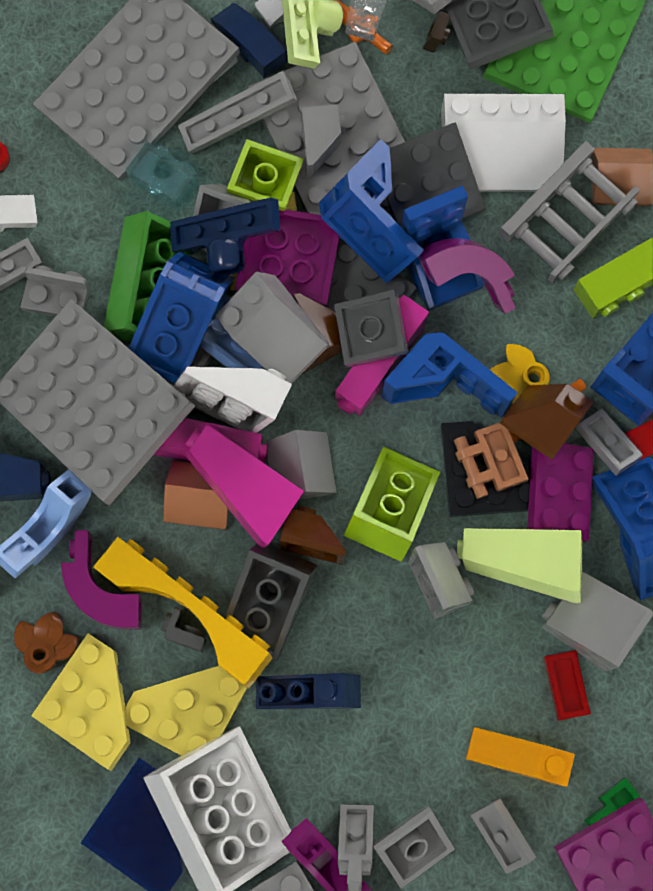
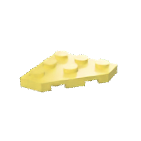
M88 633L31 716L107 770L112 771L131 743L129 729L126 727L123 689L118 674V656L116 651Z
M216 666L133 692L125 707L126 710H124L126 726L182 756L223 735L247 688L220 666Z

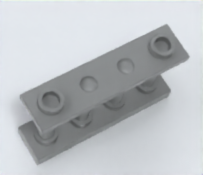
M587 141L564 162L500 230L499 235L507 243L514 237L517 239L521 238L554 268L548 278L551 283L558 277L564 280L575 268L572 263L621 212L626 216L638 203L635 200L640 191L637 186L625 195L592 165L593 161L590 158L595 148ZM577 172L580 175H586L617 204L606 216L602 215L571 186L572 182L570 179ZM555 194L558 196L563 195L596 225L585 238L550 208L551 204L549 201ZM535 215L538 218L542 216L575 247L564 260L529 229L530 225L528 222Z

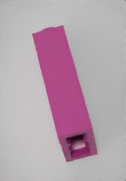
M403 294L399 301L409 352L424 332L429 312ZM406 354L353 366L335 391V399L338 401L337 406L347 414L352 415L354 412L361 416L384 385V380L398 366Z
M184 418L153 455L189 461L185 455L190 447L185 444L196 428L202 432L207 424L263 463L266 461L268 444H262V434Z
M207 424L202 432L196 428L185 444L190 447L185 456L257 545L262 548L266 547L304 491Z

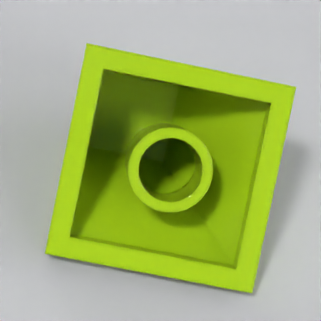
M246 139L226 192L252 201L272 197L278 199L279 210L285 211L304 159Z

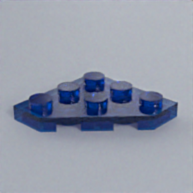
M139 757L85 835L81 844L145 890L171 891L183 873L181 854L143 777L157 769Z

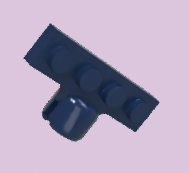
M270 197L171 221L172 252L178 253L181 251L185 253L207 248L208 268L211 273L217 272L220 275H231L242 272L245 268V240L280 231L278 199Z

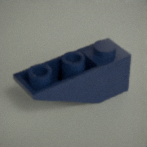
M329 673L258 676L256 679V709L361 708L360 675Z

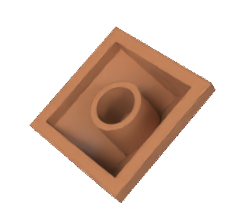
M594 149L591 160L593 161L592 165L625 195L637 186L640 191L635 197V200L638 201L635 206L653 205V152L651 149ZM592 182L593 205H617Z
M173 460L165 483L163 522L226 530L229 509L191 462Z

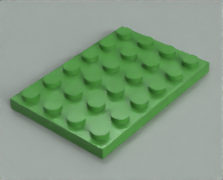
M540 0L553 28L554 37L489 62L483 78L520 94H564L565 113L591 123L646 0Z

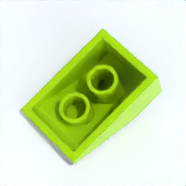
M383 446L343 536L402 562L413 542L440 472Z

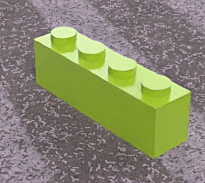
M653 237L578 279L573 290L592 319L601 314L604 318L610 316L620 308L618 304L625 300H628L629 303L636 301L645 294L644 289L653 285Z

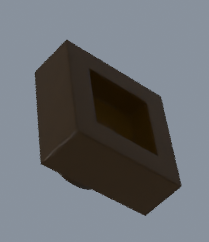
M441 11L438 12L428 32L423 47L424 50L434 53L439 44L444 45L451 30V28L446 27L450 15Z

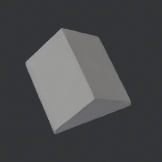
M294 430L265 442L268 444L267 456L269 467L304 491L299 499L337 494L327 432Z
M423 806L373 843L374 850L400 888L406 886L455 850L428 806Z

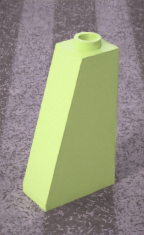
M464 528L463 540H458L457 556L463 560L465 570L572 603H581V530Z

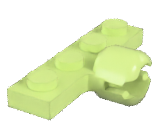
M282 0L288 63L315 69L320 64L317 34L333 36L334 32L340 29L343 20L342 6L334 0Z

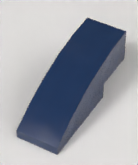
M232 3L211 18V22L217 29L239 47L240 56L246 63L249 61L263 78H266L287 63V50L256 18L237 4Z

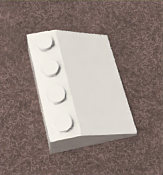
M444 94L441 108L442 127L456 122L480 192H536L564 164L566 122L564 94Z
M186 367L173 387L195 405L194 408L232 428L257 433L275 420L292 384L285 381V375L274 369L266 371L257 368Z
M240 726L143 777L198 891H233L290 853L281 841L291 832V829Z

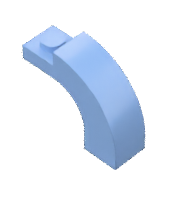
M69 469L47 486L44 498L32 517L16 533L0 545V566L14 578L19 576L30 565L36 566L46 557L71 529L86 507L92 491Z

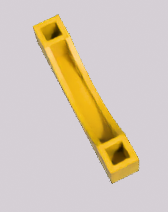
M117 537L93 568L123 592L157 594L174 600L189 609L207 630L216 651L218 665L249 689L273 658L267 652L270 646L255 634L250 639L241 632L244 626L231 615H228L226 619L216 612L219 607L206 596H203L201 600L191 593L194 587L179 576L174 580L166 573L169 568L154 557L150 562L142 556L145 550L132 539L125 543Z

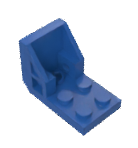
M380 139L322 198L319 206L321 218L387 284L424 250L379 205L392 192L390 147Z
M463 185L404 209L401 228L422 249L432 243L445 239L459 238L471 240L461 221L468 199ZM418 257L407 266L427 311L478 291L484 286L481 277L474 273L458 275L437 286L427 278Z
M179 251L164 266L129 349L161 377L175 383L186 367H191L206 331L213 323L215 315L220 310L236 277L220 275L217 272L211 273L208 264Z
M653 313L627 344L610 360L590 386L591 389L638 426L653 412Z
M442 332L425 334L384 380L381 397L390 404L438 397L450 382L455 379L457 387L466 395L470 396L473 394L481 401L480 405L485 411L491 415L497 413L502 417L510 408L518 392Z
M649 456L639 460L617 476L611 470L592 476L593 487L620 528V546L634 590L640 600L653 596V460Z

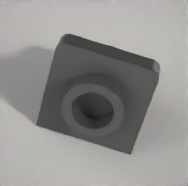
M175 607L173 613L168 612L161 631L165 632L164 638L167 641L203 653L207 640L201 637L202 631L188 625H184L182 630L178 629L184 613L183 610Z

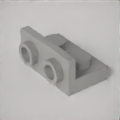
M37 265L35 268L26 267L27 283L20 306L22 311L56 317L70 299L85 310L90 286L82 274L73 271H66L65 274L57 273L53 269Z

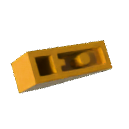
M473 727L466 760L560 787H567L575 754Z

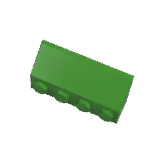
M149 211L127 216L124 219L104 327L116 338L131 342L164 266L169 259L177 254L172 252L170 222Z

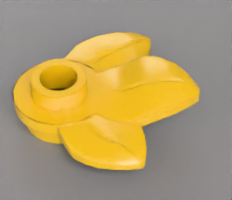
M507 344V362L498 364L490 369L518 392L512 404L516 402L528 385H548L550 381L548 369L543 364L535 361L532 351L517 344ZM532 373L538 375L539 381L536 383L531 382L528 375Z

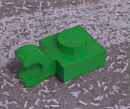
M622 778L598 797L603 807L592 813L584 821L590 826L640 796L627 778Z

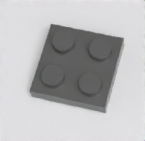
M395 289L334 304L344 365L348 368L408 353L399 296Z

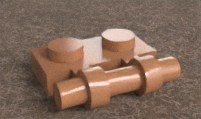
M500 422L475 431L474 436L478 444L469 446L465 436L454 440L458 450L455 454L458 461L463 463L468 476L466 482L469 489L473 488L476 499L488 496L484 484L489 481H493L497 492L527 482V474L510 432ZM482 454L488 470L480 473L474 457Z

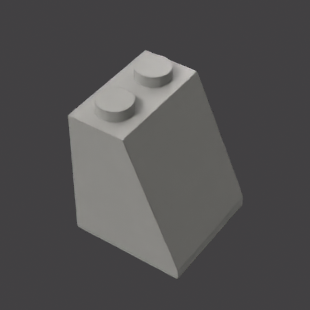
M582 572L581 603H572L559 599L557 604L551 601L541 616L545 619L541 627L606 672L621 665L653 616V611Z

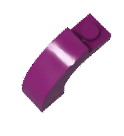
M445 239L423 248L424 251L418 256L427 278L435 285L440 286L461 274H478L497 309L507 314L516 308L512 297L515 296L514 291L507 282V280L515 275L509 265L499 255L485 246L467 239Z
M75 530V539H71L69 543V555L71 559H74V562L61 563L64 585L73 602L86 615L104 626L120 630H142V597L139 594H111L100 589L92 574L93 535L88 530Z
M305 818L281 842L326 891H348V875H339L338 851L315 825ZM362 879V891H373Z

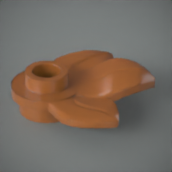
M57 612L43 615L36 622L35 626L20 621L14 632L16 648L24 654V663L27 669L36 674L46 673L55 666L56 662L70 658L74 654L79 638L75 635L64 634L63 621ZM43 652L46 654L44 659L40 661L34 659L37 653Z

